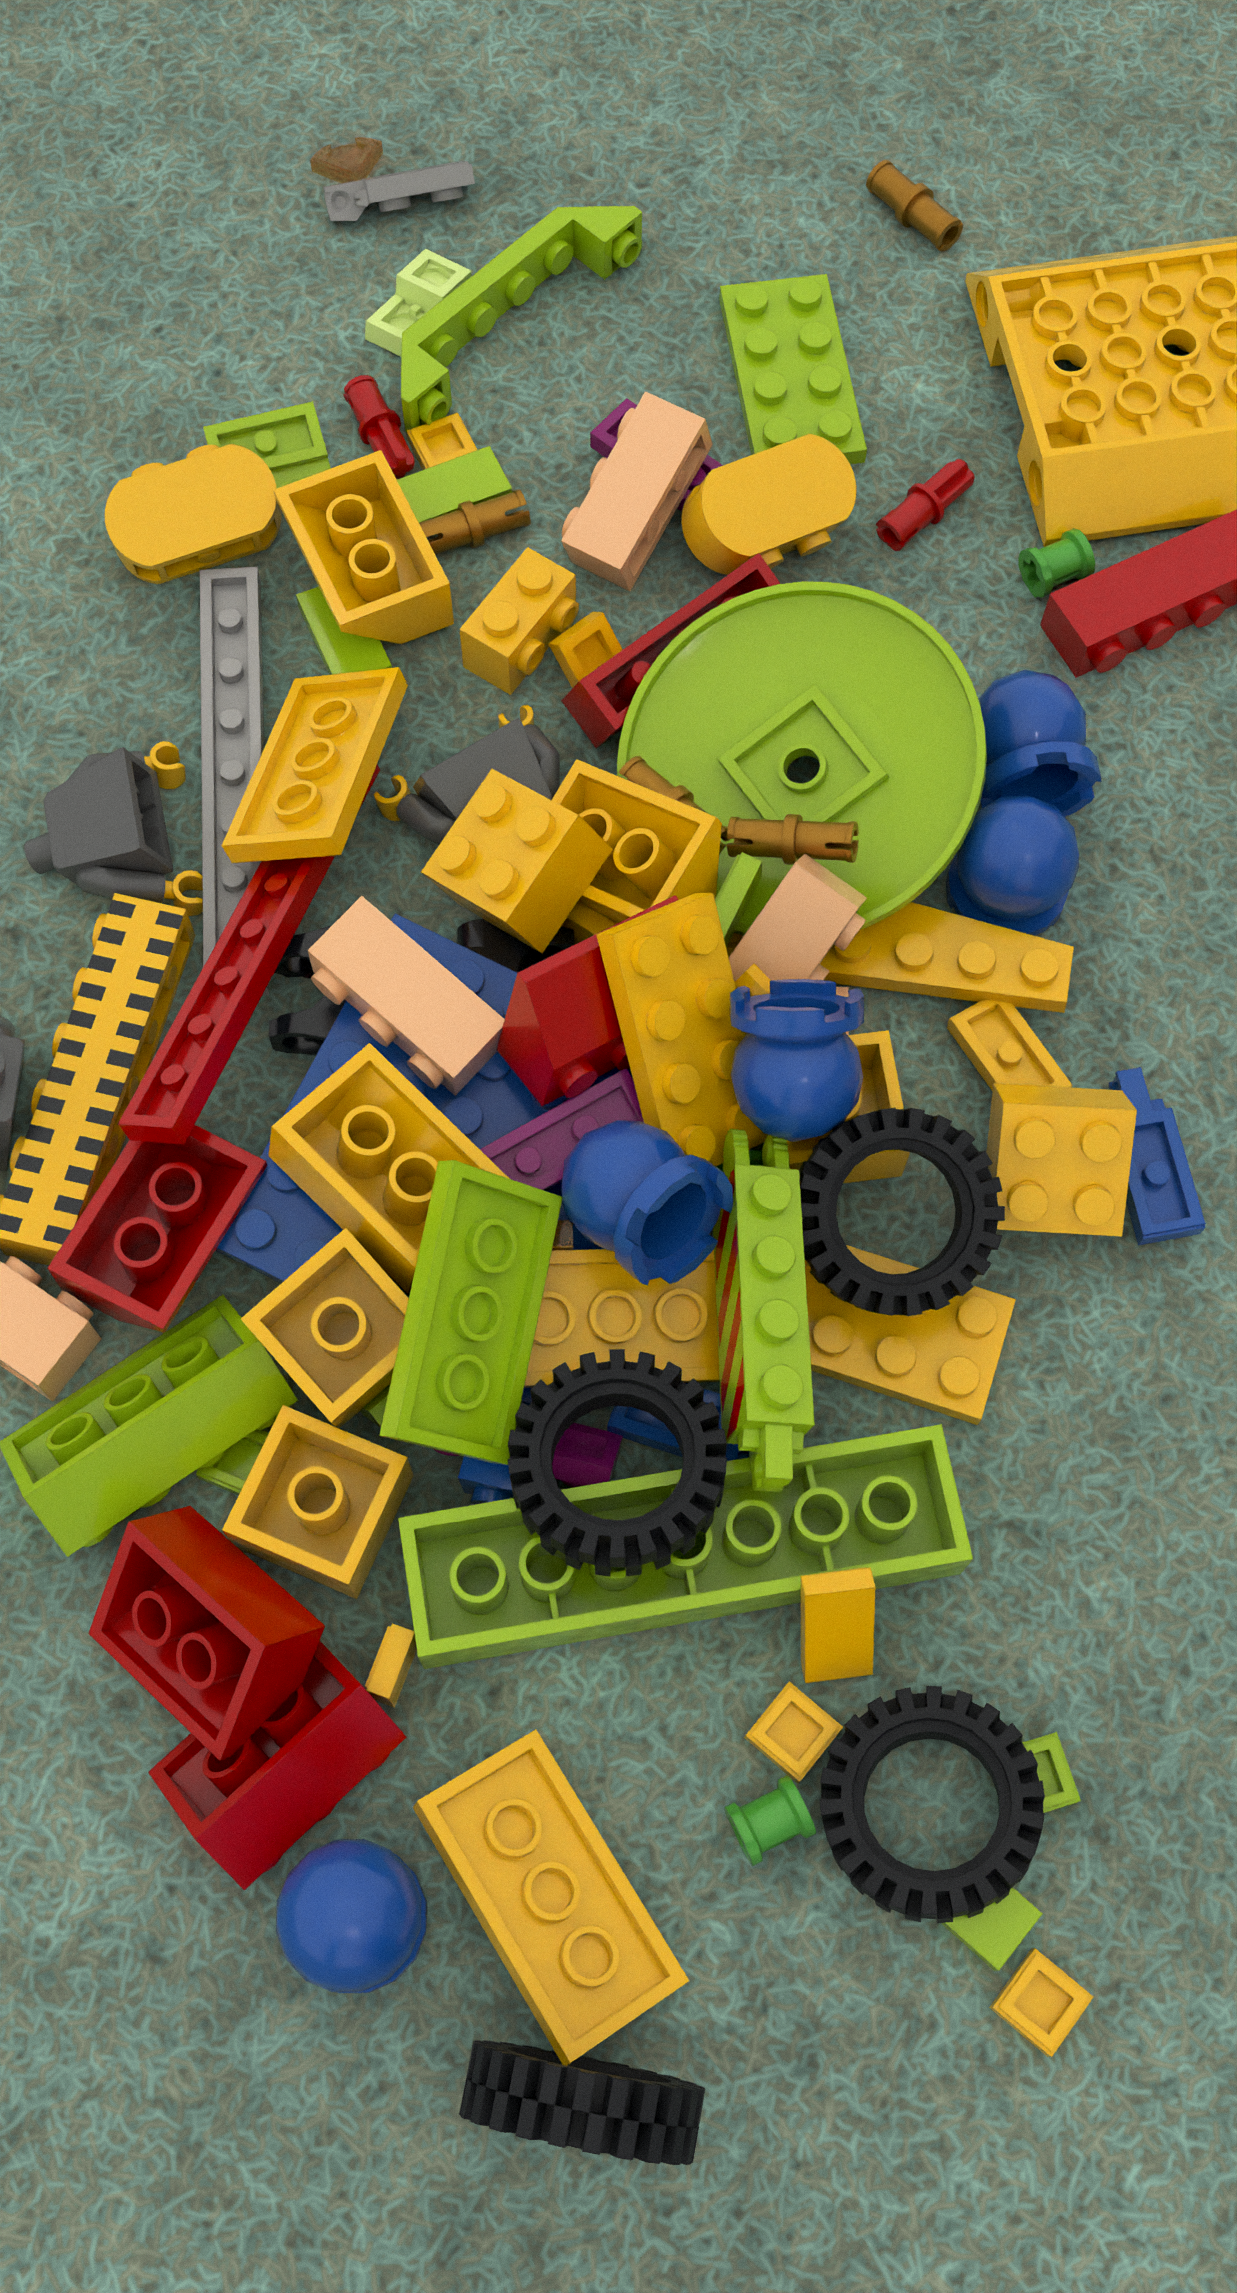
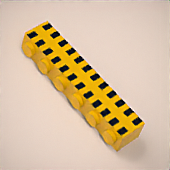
M114 893L108 913H101L97 918L92 936L94 951L88 967H82L75 977L72 991L74 1006L67 1023L62 1022L58 1026L53 1038L52 1055L54 1061L47 1079H40L33 1092L31 1101L33 1118L26 1136H20L12 1149L10 1158L12 1176L5 1195L0 1194V1249L5 1255L50 1265L118 1159L126 1137L118 1122L153 1060L196 936L186 909Z

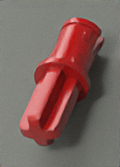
M357 376L344 387L345 394L343 395L359 423V437L365 444H370L373 452L382 451L396 479L403 478L406 472L414 468L415 459L400 432L401 419L394 410L388 408L378 388V384L372 376Z
M962 459L949 462L924 484L915 483L909 488L907 498L876 523L878 527L876 531L879 538L894 551H900L917 533L930 523L935 525L944 518V509L974 483V473L968 468L967 463Z

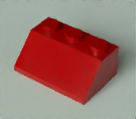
M674 895L612 927H615L636 917H639L653 910L661 908L665 905L673 903L679 899L676 897V895ZM596 934L518 972L496 1050L541 1106L563 1095L567 1098L580 1095L595 1082L597 1077L616 1067L620 1071L630 1068Z
M194 1125L184 1145L129 1140L47 1269L61 1290L71 1294L78 1300L118 1321L165 1333L268 1166L267 1162L197 1125Z
M186 1506L128 1521L88 1634L219 1761L231 1757L303 1683L325 1625L192 1506Z
M319 1641L303 1683L231 1757L219 1761L190 1733L148 1773L193 1838L245 1891L261 1874L272 1869L279 1862L282 1855L314 1824L326 1818L333 1811L336 1804L368 1773L380 1767L386 1761L389 1754L407 1737L360 1682Z

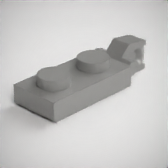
M461 160L324 186L323 192L330 221H357L369 203L378 202L380 212L411 207L410 196L430 192L432 202L463 197L462 186L475 184L472 164Z

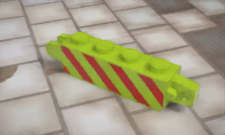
M730 1129L725 1136L723 1148V1172L733 1187V1207L731 1213L721 1208L718 1220L713 1227V1237L718 1241L714 1248L721 1427L725 1431L728 1444H738L739 1451H749L753 1490L780 1492L793 1479V1454H800L803 1451L804 1435L815 1425L799 1170L790 1169L787 1140L767 1135L762 1148L763 1166L750 1165L749 1141L746 1131Z

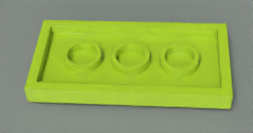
M827 274L720 286L719 301L751 455L807 434H813L834 444L845 455L850 464L865 463L867 447Z
M456 1160L438 1161L379 1436L489 1463L508 1465V1459H510L508 1448L510 1430L515 1431L516 1429L515 1415L521 1405L563 1197Z

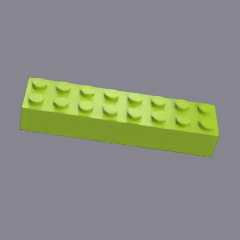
M942 1424L803 1448L800 1454H793V1479L780 1492L753 1490L750 1457L727 1461L723 1497L720 1507H716L714 1510L713 1523L704 1534L702 1531H699L696 1535L695 1546L685 1555L679 1549L671 1554V1564L656 1570L654 1562L641 1565L642 1574L626 1577L625 1567H611L610 1577L595 1575V1567L592 1564L583 1562L581 1569L578 1570L566 1564L565 1554L557 1550L552 1556L541 1547L540 1536L536 1532L531 1535L524 1525L520 1508H516L514 1498L398 1518L417 1655L424 1669L801 1603V1576L871 1567L876 1589L960 1575L973 1560ZM682 1469L562 1489L561 1491L572 1504L587 1514L602 1519L626 1520L643 1516L658 1508L674 1491L681 1478Z

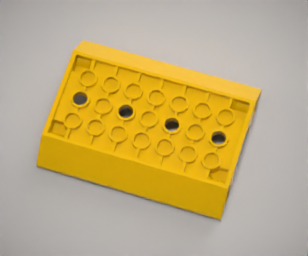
M1237 236L966 274V286L990 367L1007 366L1022 416L1024 430L1017 458L1044 547L1060 541L1062 534L1073 528L1080 530L1087 540L1091 541L1205 524L1237 509ZM1176 344L1181 350L1189 352V354L1185 356L1173 355L1164 346ZM1069 360L1073 365L1081 369L1073 372L1060 369L1054 362Z

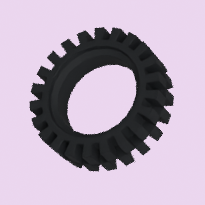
M888 1108L859 1115L832 1129L833 1131L828 1136L820 1139L811 1149L813 1153L809 1159L802 1163L799 1176L804 1258L811 1267L810 1273L814 1278L830 1289V1293L840 1300L846 1301L857 1308L891 1316L920 1315L922 1311L929 1309L938 1310L949 1305L948 1300L956 1295L964 1296L974 1287L971 1284L973 1279L977 1275L984 1276L992 1264L987 1261V1258L992 1249L998 1250L1002 1235L996 1234L998 1221H1005V1206H998L997 1192L1003 1191L999 1177L992 1178L988 1166L993 1163L986 1151L979 1152L972 1144L975 1138L965 1129L958 1131L950 1125L952 1121L941 1115L931 1116L925 1114V1110L915 1108ZM884 1150H903L918 1154L930 1161L947 1180L953 1193L956 1208L954 1228L947 1245L934 1260L923 1268L905 1274L878 1272L861 1263L847 1248L839 1232L836 1217L838 1195L846 1177L865 1158Z
M609 1349L610 1361L597 1363L594 1352L580 1355V1368L571 1371L566 1362L553 1369L554 1381L551 1384L546 1385L540 1379L530 1390L532 1402L529 1406L521 1403L515 1415L516 1430H510L508 1441L510 1459H508V1466L516 1508H520L523 1523L532 1535L536 1532L540 1536L541 1547L552 1556L557 1550L565 1554L566 1564L578 1570L581 1569L583 1562L594 1565L595 1575L610 1577L611 1567H625L627 1577L642 1574L641 1565L654 1562L656 1570L671 1564V1554L679 1549L685 1555L695 1546L696 1535L699 1531H702L704 1534L713 1523L714 1510L716 1507H720L723 1497L727 1464V1442L724 1429L719 1428V1413L713 1401L708 1404L703 1401L704 1388L694 1378L688 1384H685L681 1380L682 1369L669 1361L664 1370L656 1368L655 1355L640 1351L637 1363L625 1361V1349ZM610 1406L633 1407L648 1412L663 1422L675 1436L683 1458L681 1478L672 1494L658 1508L643 1516L626 1520L602 1519L583 1512L563 1494L557 1485L552 1471L555 1449L564 1432L578 1418L593 1410Z
M926 1686V1693L912 1694L911 1687L896 1690V1698L883 1702L882 1698L879 1697L867 1704L868 1711L860 1718L854 1714L844 1725L845 1733L840 1740L835 1738L828 1751L829 1761L827 1767H823L820 1781V1810L827 1842H829L833 1857L840 1870H844L850 1878L851 1884L862 1895L865 1893L875 1900L876 1906L889 1913L891 1910L905 1914V1919L921 1922V1918L937 1919V1923L953 1922V1918L963 1915L971 1918L983 1913L984 1908L995 1902L997 1905L1007 1897L1010 1889L1017 1882L1020 1883L1028 1871L1032 1858L1036 1853L1045 1815L1043 1813L1045 1794L1043 1780L1039 1781L1037 1774L1038 1763L1032 1750L1027 1751L1022 1743L1023 1735L1013 1723L1007 1726L999 1718L1000 1711L989 1703H986L983 1708L972 1702L973 1695L957 1690L956 1696L942 1694L941 1686ZM922 1739L951 1742L966 1749L976 1757L993 1780L999 1804V1818L996 1830L982 1851L972 1860L956 1868L930 1871L916 1869L896 1860L881 1847L869 1828L864 1805V1796L869 1778L877 1764L889 1752L907 1742Z
M475 2040L472 2046L459 2115L463 2119H468L477 2125L489 2126V2129L495 2131L516 2133V2136L520 2138L547 2141L549 2145L562 2148L570 2146L579 2148L582 2152L597 2155L606 2153L620 2159L633 2161V2158L647 2163L660 2164V2162L670 2165H690L694 2160L705 2088L689 2081L680 2080V2078L657 2074V2072L645 2069L630 2068L628 2065L620 2063H608L583 2056L566 2066L562 2065L554 2050L547 2051L538 2047L520 2046L506 2042L498 2043L488 2040Z

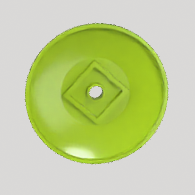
M793 582L757 589L735 597L711 609L692 622L669 643L644 675L632 698L619 741L617 776L627 780L625 776L619 773L620 769L631 758L641 756L650 767L675 787L684 785L694 795L693 802L708 814L717 817L722 822V825L728 827L731 817L784 820L786 814H800L803 821L842 823L857 821L859 834L858 836H853V840H859L858 853L854 863L841 860H814L867 897L857 911V914L866 920L861 929H864L891 916L911 903L937 879L960 849L972 826L982 796L987 762L986 732L980 703L963 663L949 643L919 615L893 599L860 587L833 582ZM810 756L820 762L817 775L809 782L795 783L787 778L789 765L799 757ZM723 839L720 840L726 847L719 854L716 897L736 857H729L727 851V844L734 843V839L726 842ZM754 857L762 861V877L734 933L743 936L746 934L793 865L784 864L782 858Z

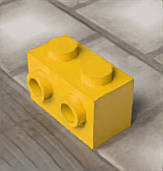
M527 547L459 629L463 667L511 695L523 679L537 669L549 648L548 643L569 629L574 622L579 610V603L576 602V575Z

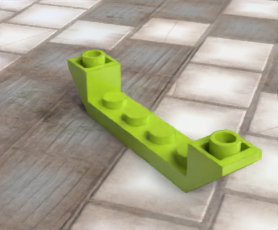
M635 206L557 207L402 332L401 402L405 432L407 433V430L424 424L430 425L432 422L446 417L452 406L450 375L446 367L454 360L457 352L474 337L485 336L493 328L496 320L512 306L524 304L531 297L534 289L551 274L558 275L562 273L570 264L573 256L604 280L618 268L629 267L637 259L642 249V211Z

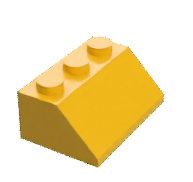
M381 450L274 489L275 498L341 632L403 644L454 624L450 582Z
M576 759L552 801L578 814L613 849L579 899V902L616 923H620L674 895L680 900L694 893H713L716 899L722 822L713 815Z
M370 1043L271 1126L268 1156L343 1230L347 1228L380 1267L407 1293L411 1291L438 1161L456 1160L510 1179Z

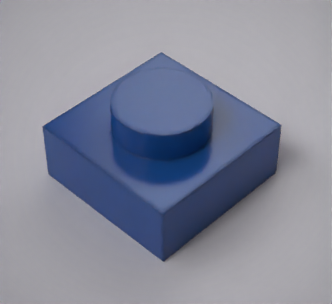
M463 1457L458 1480L464 1493L472 1495V1504L514 1498L508 1465Z

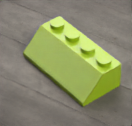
M223 1294L0 1441V1449L23 1498L67 1557L82 1547H89L103 1540L118 1522L139 1508L152 1506L162 1500L173 1485L195 1470L207 1468L218 1462L226 1454L229 1447L254 1430H262L274 1424L282 1405L290 1407L298 1401L263 1344L242 1322V1317Z

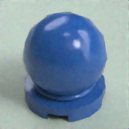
M1029 670L1015 672L995 680L978 698L986 732L987 748L985 782L980 800L981 808L986 807L1000 797L1031 796L1055 805L1066 817L1089 804L1095 797L1092 786L1096 781L1101 782V774L1097 757L1086 747V712L1069 685L1054 675Z
M1031 796L1000 797L976 812L972 826L960 849L954 856L946 878L947 903L950 909L954 908L957 915L1034 936L1045 932L1058 921L1069 889L1072 887L1079 869V851L1074 827L1055 805Z
M782 979L770 981V994L750 997V988L746 986L738 987L730 993L731 1026L747 1032L746 1036L735 1048L731 1069L734 1093L741 1111L763 1133L792 1142L822 1136L842 1124L858 1103L863 1082L858 1049L846 1034V1032L857 1029L864 1023V995L862 990L854 988L848 991V997L836 995V982Z
M617 1120L586 1132L564 1160L561 1188L564 1212L587 1241L606 1250L614 1251L615 1258L622 1268L644 1285H648L649 1280L659 1277L672 1284L694 1271L714 1250L718 1243L709 1234L718 1220L721 1208L730 1213L732 1211L733 1187L724 1172L706 1159L694 1155H686L667 1131L641 1121Z
M338 1839L309 1851L288 1873L277 1899L276 1934L285 1959L305 1981L330 1992L370 1993L395 1982L417 1959L420 1946L426 1934L428 1902L417 1875L390 1849L366 1839Z

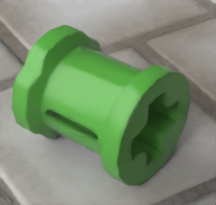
M1073 528L1064 532L1060 541L1041 549L1029 547L1020 551L1018 566L1022 580L1035 598H1042L1049 595L1056 585L1073 578L1081 580L1094 574L1095 558L1086 536L1080 530Z
M788 1775L777 1780V1789L741 1807L735 1802L724 1807L731 1828L752 1867L763 1861L764 1852L799 1834L805 1839L816 1834L810 1813L798 1789Z

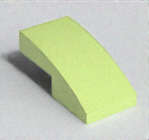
M428 249L423 250L396 275L395 295L366 320L365 340L401 357L402 332L471 277V270Z

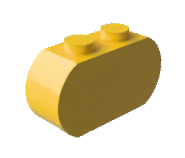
M807 434L712 469L703 482L689 493L684 503L681 523L686 543L702 564L713 571L725 575L730 574L758 553L770 569L784 561L782 555L797 549L801 557L812 554L832 542L829 534L847 520L851 514L856 500L854 472L845 455L834 444L813 434Z
M228 444L222 447L204 445L190 451L186 459L167 465L162 463L145 464L135 469L131 477L119 480L110 492L106 502L105 525L117 555L126 569L143 581L161 584L268 549L279 532L282 514L274 495V489H277L274 476L263 459L253 451L235 444Z

